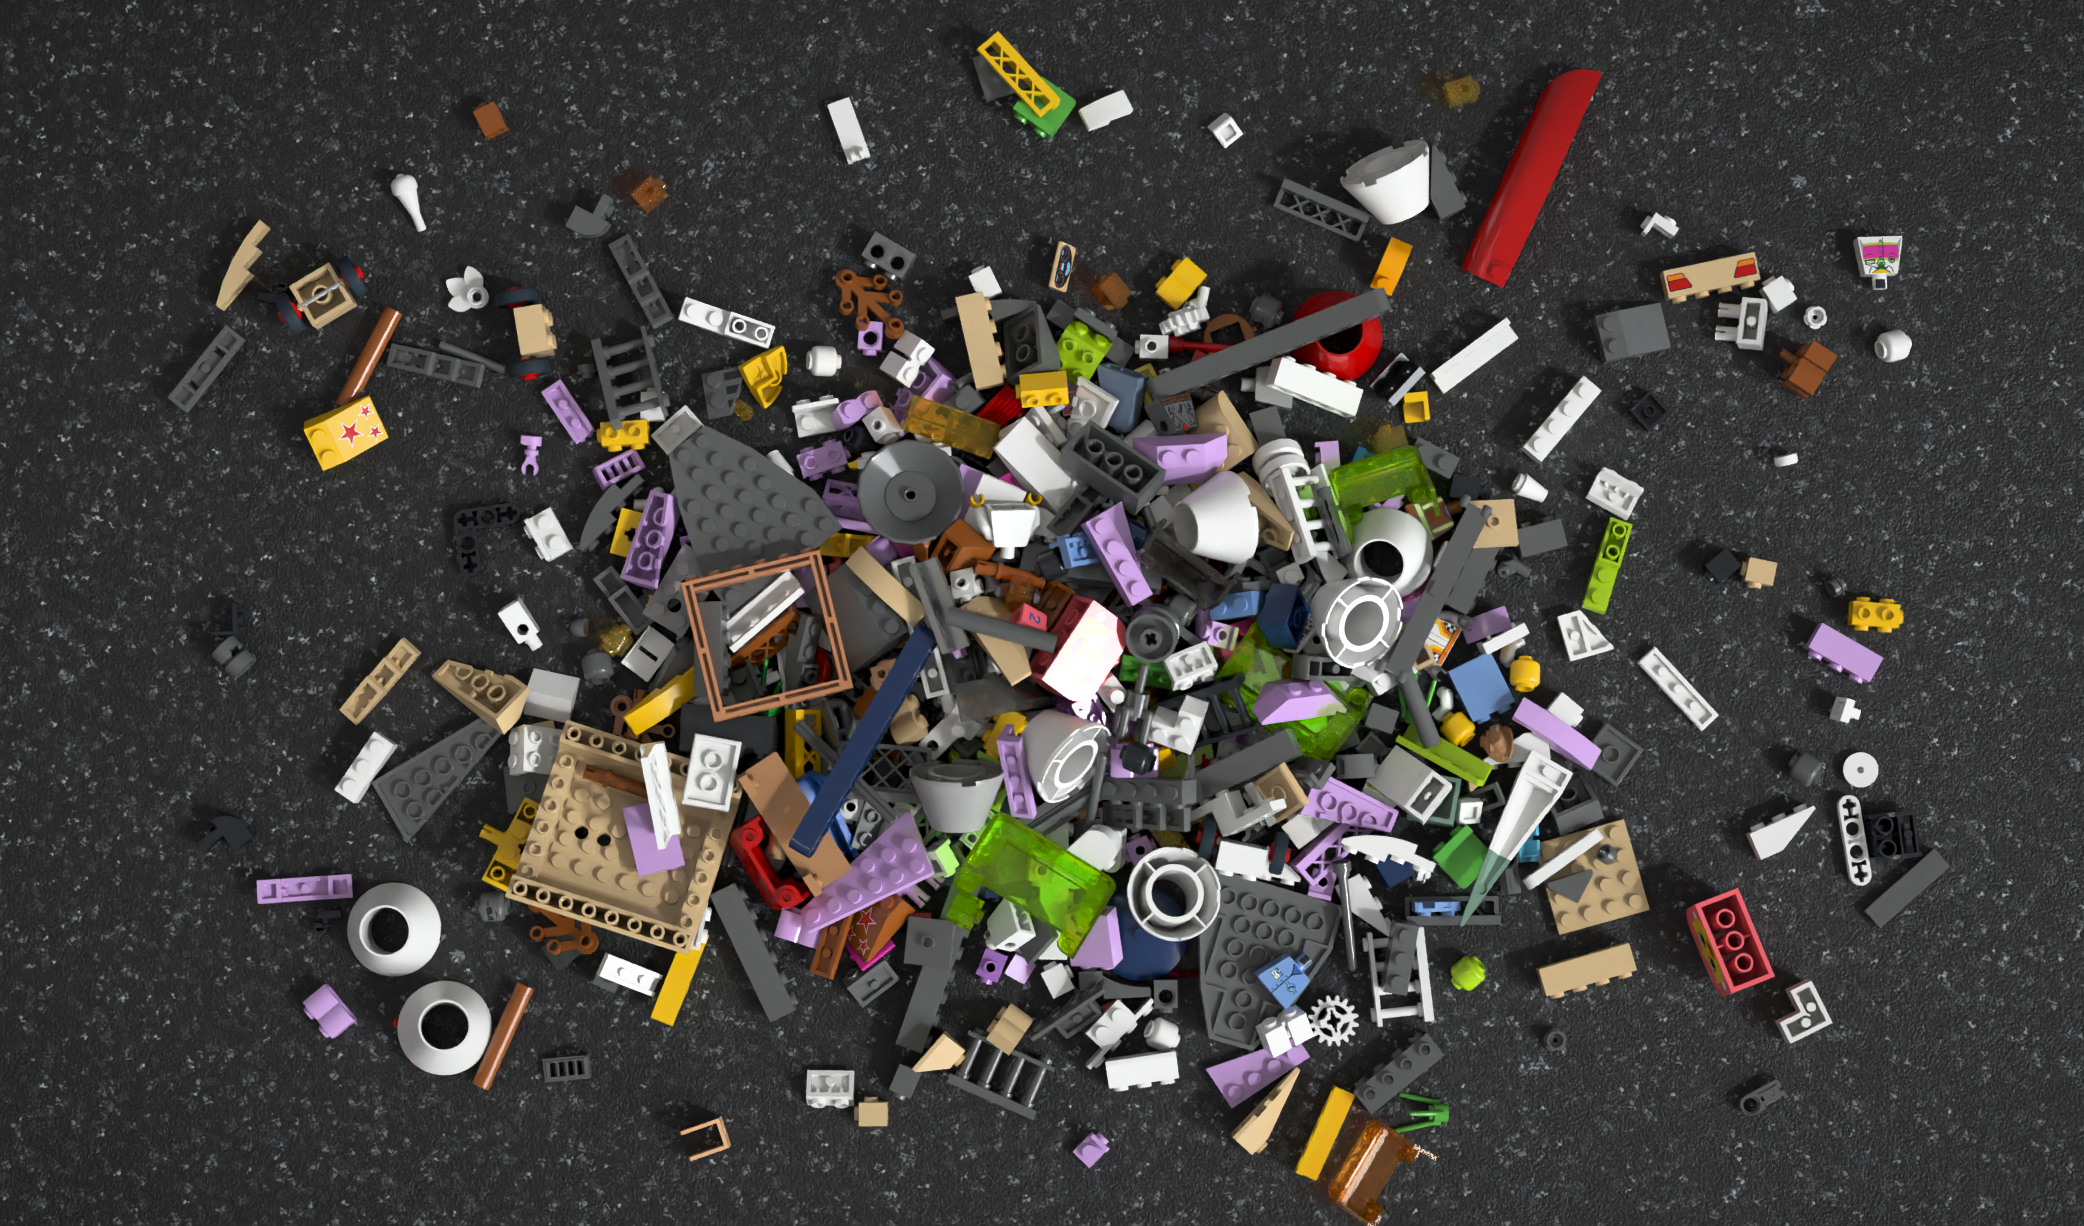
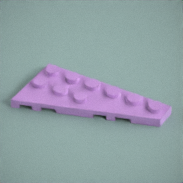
M910 810L905 812L850 864L852 869L827 885L822 890V894L816 898L814 897L800 910L807 932H816L935 875L914 816Z

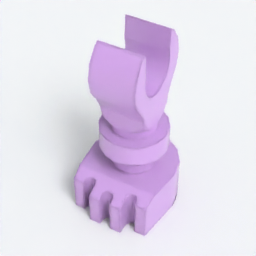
M521 435V444L527 445V449L524 452L527 455L526 460L521 467L522 473L525 475L527 465L531 464L534 467V475H536L539 470L536 462V455H538L539 451L536 448L541 446L542 437Z

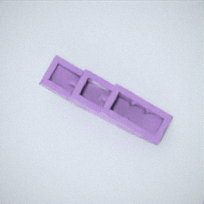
M1525 697L1512 717V720L1532 730L1530 734L1550 744V749L1591 771L1602 751L1568 724Z

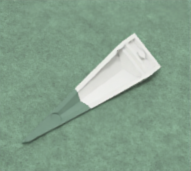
M1534 750L1529 752L1520 771H1518L1459 927L1464 926L1504 869L1561 796L1573 774L1571 771Z

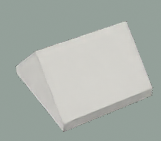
M534 668L528 683L529 692L524 706V714L564 723L566 720L571 721L580 678Z

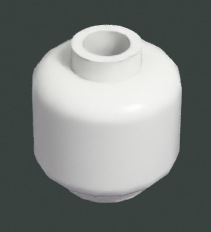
M1901 330L1885 332L1878 336L1875 342V352L1885 362L1905 359L1909 355L1912 342L1910 337Z
M814 346L811 351L807 352V370H810L815 376H833L836 369L841 368V355H837L836 349L832 346Z
M1156 1018L1154 1021L1150 1020L1144 1030L1147 1044L1162 1052H1167L1172 1047L1175 1048L1180 1041L1177 1025L1163 1018Z

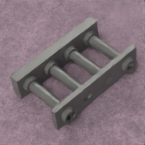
M645 325L640 326L643 338L615 346H603L600 338L591 340L609 419L614 431L623 429L622 419H625V416L659 406L664 417L669 416L667 407L671 406L667 392L663 393L652 347L656 346L652 333L648 334ZM642 347L646 349L647 358L612 367V365L608 366L607 360L611 359V356ZM646 367L651 369L652 378L617 387V385L613 386L612 379H616L615 376ZM651 387L656 389L657 398L622 407V405L618 406L617 399H621L620 396Z
M975 1027V1030L969 1029L967 1035L974 1038L960 1070H957L956 1073L951 1072L947 1083L1033 1120L1037 1109L1033 1108L1034 1104L1032 1102L1046 1070L1054 1072L1056 1066L1052 1065L1053 1060L1041 1055L1038 1059L1014 1048L1011 1054L1017 1057L1003 1089L996 1092L990 1089L991 1085L989 1083L1003 1051L986 1039L987 1031ZM983 1041L995 1046L981 1080L975 1083L968 1080V1073ZM1025 1060L1038 1065L1024 1099L1021 1098L1019 1102L1012 1099L1013 1094L1011 1092Z

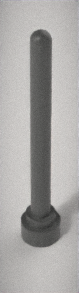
M1101 752L1098 755L1083 833L1079 837L1094 825L1108 758L1105 752Z
M1342 859L1333 861L1332 869L1339 880L1348 969L1355 971L1357 969V958L1348 876L1352 869L1351 861Z

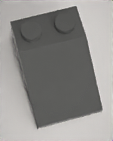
M1660 303L1618 310L1592 318L1603 364L1671 348Z
M1036 304L1003 322L1008 383L1014 386L1020 384L1019 375L1060 371L1059 352L1040 305Z

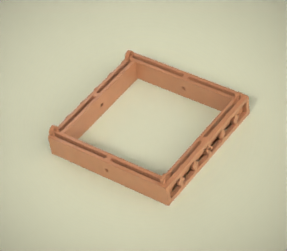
M814 548L800 550V555L792 557L790 553L777 556V560L768 562V559L754 561V566L746 568L744 564L731 567L729 572L722 573L721 570L708 572V577L699 579L698 575L684 578L685 582L681 583V588L714 723L853 689L820 550L814 551ZM811 566L838 680L723 707L695 594Z

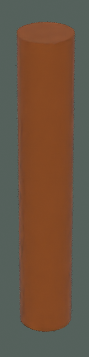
M387 306L384 308L335 402L336 404L344 406L359 399L402 317L401 313Z
M517 981L473 1078L472 1083L486 1090L490 1089L534 991L533 987Z

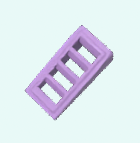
M630 449L594 467L592 472L602 491H605L613 483L617 485L646 467L638 452ZM629 456L632 458L636 466L633 469L629 461L627 460V457ZM618 462H623L624 466L627 469V472H623ZM611 466H614L619 476L615 477L610 468ZM602 471H606L608 477L610 478L609 481H606L604 475L602 474Z

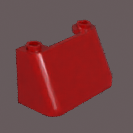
M758 813L736 826L730 832L728 841L768 907L773 910L794 907L804 901L811 891L805 882H798L792 876L783 881L780 879L759 844L767 834L765 832L766 822L761 814Z

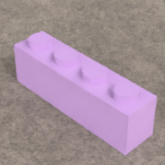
M650 491L620 575L621 579L651 590L658 588L660 571L681 515L677 498L666 493Z
M1122 501L1081 524L1082 529L1127 607L1133 606L1153 594L1142 575Z

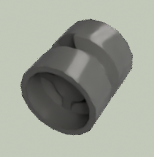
M231 636L221 643L211 656L219 665H225V671L236 680L251 668L256 662V658L248 650H242V643L235 636Z

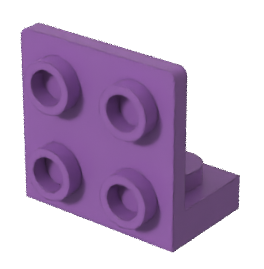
M1097 693L1084 701H1071L1058 695L1055 696L1057 702L1055 705L1056 711L1101 723L1110 731V725Z

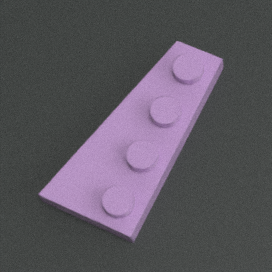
M1332 777L1329 778L1322 790L1312 788L1307 790L1306 796L1310 802L1300 808L1298 812L1299 815L1384 833L1391 832L1399 813L1396 809Z
M1291 1038L1289 1041L1292 1048L1275 1058L1264 1049L1208 1067L1206 1070L1230 1107L1233 1108L1308 1059L1310 1056L1303 1045H1294Z

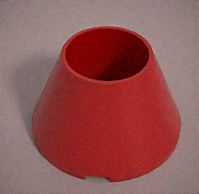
M1337 290L1319 293L1309 298L1300 306L1292 322L1357 297V295ZM1378 317L1355 325L1359 335L1358 344L1355 349L1348 353H1330L1317 340L1292 350V355L1300 365L1309 364L1316 367L1315 371L1320 373L1329 372L1336 375V379L1340 381H1352L1367 372L1379 355L1382 345L1380 321Z

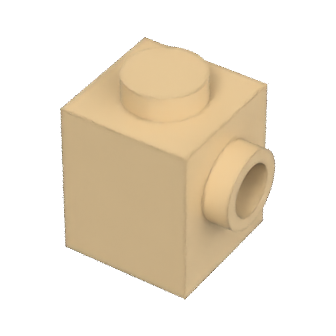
M1752 557L1746 558L1745 562L1742 561L1739 575H1742L1741 581L1748 582L1747 587L1761 589V585L1766 587L1773 586L1777 568L1776 562Z
M864 1097V1101L859 1102V1107H854V1120L859 1121V1126H887L888 1101H878V1097Z

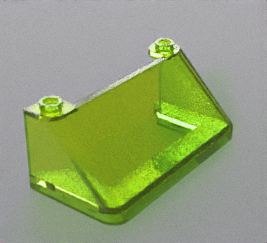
M1258 616L1214 678L1217 679L1243 671L1246 680L1240 686L1239 692L1251 720L1257 719L1252 708L1265 682L1292 678V659L1277 648L1270 647L1258 624ZM1324 682L1347 709L1346 713L1337 711L1334 715L1261 725V727L1268 732H1272L1280 727L1292 729L1304 757L1330 762L1360 722L1374 697L1361 687L1351 688L1344 696ZM1227 692L1220 693L1218 697L1236 709L1231 695L1227 694Z
M997 813L992 817L965 859L952 884L953 887L964 893H973L982 884L1061 932L1057 940V947L1071 959H1074L1116 888L1115 882L1110 876L1006 813Z

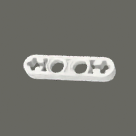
M1844 795L1838 799L1837 811L1848 877L1853 884L1863 886L1871 879V868L1860 803L1855 796ZM1846 799L1854 803V807H1851L1850 811L1851 815L1856 814L1857 819L1848 818L1844 820V816H1849L1848 810L1842 807L1846 803ZM1850 822H1855L1858 825V832L1853 836L1849 835L1846 831V826ZM1854 845H1858L1862 849V855L1857 859L1850 855V849ZM1864 860V865H1860V870L1865 872L1866 876L1862 877L1860 882L1859 878L1854 877V874L1858 873L1857 865L1852 866L1851 862H1861Z
M1598 828L1591 830L1522 881L1529 890L1533 889L1604 838Z

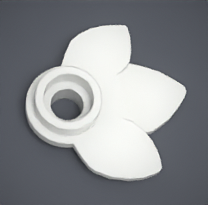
M467 266L464 278H451L446 281L449 292L454 296L448 304L451 309L457 312H465L471 307L474 309L483 308L488 303L489 294L483 287L484 279L476 269ZM475 294H481L480 301H474Z

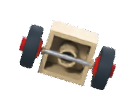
M347 255L336 261L341 277L336 268L331 263H327L290 285L289 287L298 301L297 305L295 302H292L286 293H282L274 298L279 310L277 312L278 316L284 324H288L295 334L306 328L301 313L303 311L312 326L319 329L358 306L346 285L357 296H361L368 291V287L363 279L365 277L359 265L355 266Z
M512 287L508 291L495 295L497 308H511L514 310L520 353L523 356L520 362L507 366L509 379L530 381L537 379L538 376L549 373L548 360H535L534 358L554 355V349H557V341L555 335L550 330V326H553L552 313L542 304L531 305L538 302L536 289Z

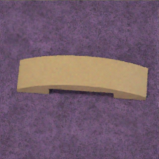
M860 546L847 560L846 565L894 611L915 627L926 615L922 602L878 563L879 561L864 547Z

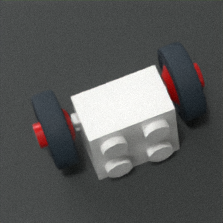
M1205 817L1202 829L1198 830L1195 844H1198L1197 858L1209 860L1212 850L1217 843L1214 867L1219 869V874L1233 876V873L1241 874L1242 879L1256 881L1257 877L1262 878L1266 856L1268 855L1270 861L1269 873L1281 875L1285 862L1289 861L1291 849L1288 848L1289 834L1277 832L1274 842L1269 849L1268 846L1266 848L1265 846L1221 838L1216 831V819Z

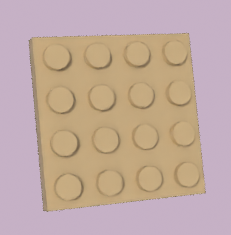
M1624 819L1540 842L1542 856H1539V867L1595 828H1598L1604 837L1543 881L1545 883L1586 869H1592L1593 875L1578 903L1545 887L1558 935L1650 910ZM1604 844H1610L1617 851L1618 857L1614 859L1615 862L1613 864L1606 865L1597 859V852Z

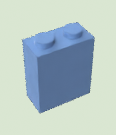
M1269 590L1208 597L1211 621L1258 616L1259 612L1263 610L1265 595Z
M1491 653L1488 655L1482 654L1447 672V676L1468 718L1472 722L1477 721L1478 725L1491 719L1489 714L1495 711L1501 714L1511 709L1510 704L1515 702Z

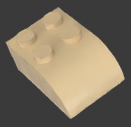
M1223 390L1195 409L1198 427L1188 432V435L1227 433V457L1213 473L1214 476L1223 471H1230L1260 449L1259 444Z

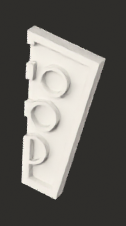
M1083 376L1078 377V388L1071 405L1073 409L1066 426L1068 428L1065 437L1067 441L1061 446V453L1062 448L1089 420L1105 429L1120 401Z

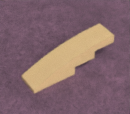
M261 220L256 223L244 239L232 259L222 282L216 306L223 311L254 277L248 269L263 253L256 246L271 229Z
M405 637L402 638L392 651L381 660L372 673L366 676L339 710L355 725H358L402 677L421 652Z

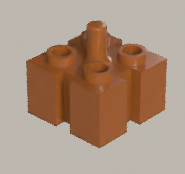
M1816 341L1800 346L1795 355L1783 349L1779 357L1791 365H1788L1782 373L1781 377L1784 380L1780 385L1802 399L1812 396L1838 355Z

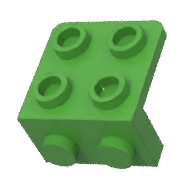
M1041 77L1061 99L1059 106L1053 111L1049 110L1039 119L1021 100V102L1017 101L1013 107V113L1015 114L1014 118L1024 125L1028 123L1034 128L1033 131L1041 138L1046 136L1051 140L1075 107L1076 101L1047 79ZM1034 96V104L1040 110L1043 109L1046 105L1038 96Z
M1458 824L1449 833L1451 837L1445 843L1441 841L1433 848L1434 854L1431 858L1460 888L1465 889L1478 877L1488 848L1472 833L1473 830L1467 824H1464L1462 827Z

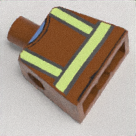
M1441 496L1403 507L1405 513L1414 516L1425 527L1431 542L1455 526L1451 517L1463 512L1462 508L1458 505L1459 501L1457 499L1445 504Z

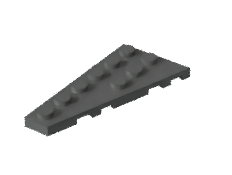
M483 719L475 720L371 782L407 843L502 735V733L487 724Z

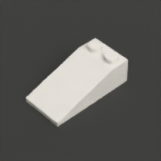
M1022 417L993 447L994 451L1020 485L1027 491V494L1031 492V499L1035 502L1037 494L1042 496V501L1037 507L1045 508L1055 516L1075 491L1079 492L1085 484L1084 481L1059 465L1061 452L1026 417Z

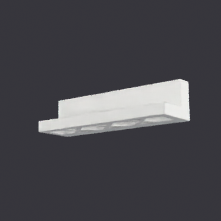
M1507 317L1429 375L1442 394L1446 393L1518 339L1509 326L1511 322Z
M791 571L780 574L727 620V630L730 631L729 648L733 652H736L805 593L803 583Z

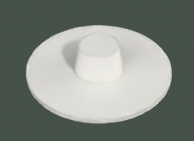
M1863 752L1854 753L1846 759L1843 766V774L1851 785L1866 787L1876 780L1878 765L1871 755Z

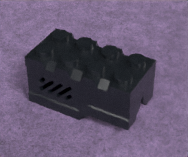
M681 704L679 751H686V756H691L696 733L742 742L739 758H752V754H756L755 759H764L773 752L782 755L783 718L744 715L714 723L710 705Z

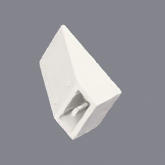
M1397 745L1378 767L1375 777H1371L1367 781V783L1423 825L1452 789L1450 782Z

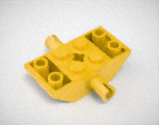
M525 797L511 825L505 832H501L488 824L484 825V830H481L479 837L498 845V849L482 878L483 881L507 892L513 874H516L522 856L521 848H524L540 805L539 803Z

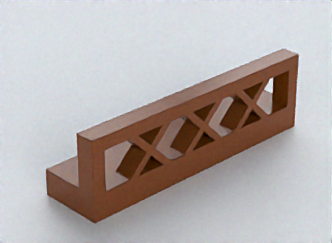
M794 602L736 652L729 648V644L727 645V653L731 656V666L728 668V673L735 670L732 667L736 664L746 663L745 659L747 658L750 659L752 665L757 664V667L764 663L765 658L769 660L788 645L790 633L797 634L798 628L787 629V626L794 620L800 622L801 618ZM773 636H782V640L778 643H769L770 638ZM756 649H764V654L760 657H751L752 652Z
M854 913L823 928L809 971L810 973L834 979Z

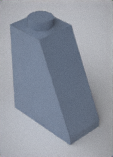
M1111 362L1099 364L1097 371L1100 388L1120 400L1107 426L1113 427L1115 432L1127 434L1138 426L1147 388L1146 381L1149 380V376Z

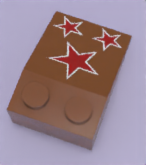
M897 893L854 913L846 942L869 963L906 922L909 916L915 912V909Z

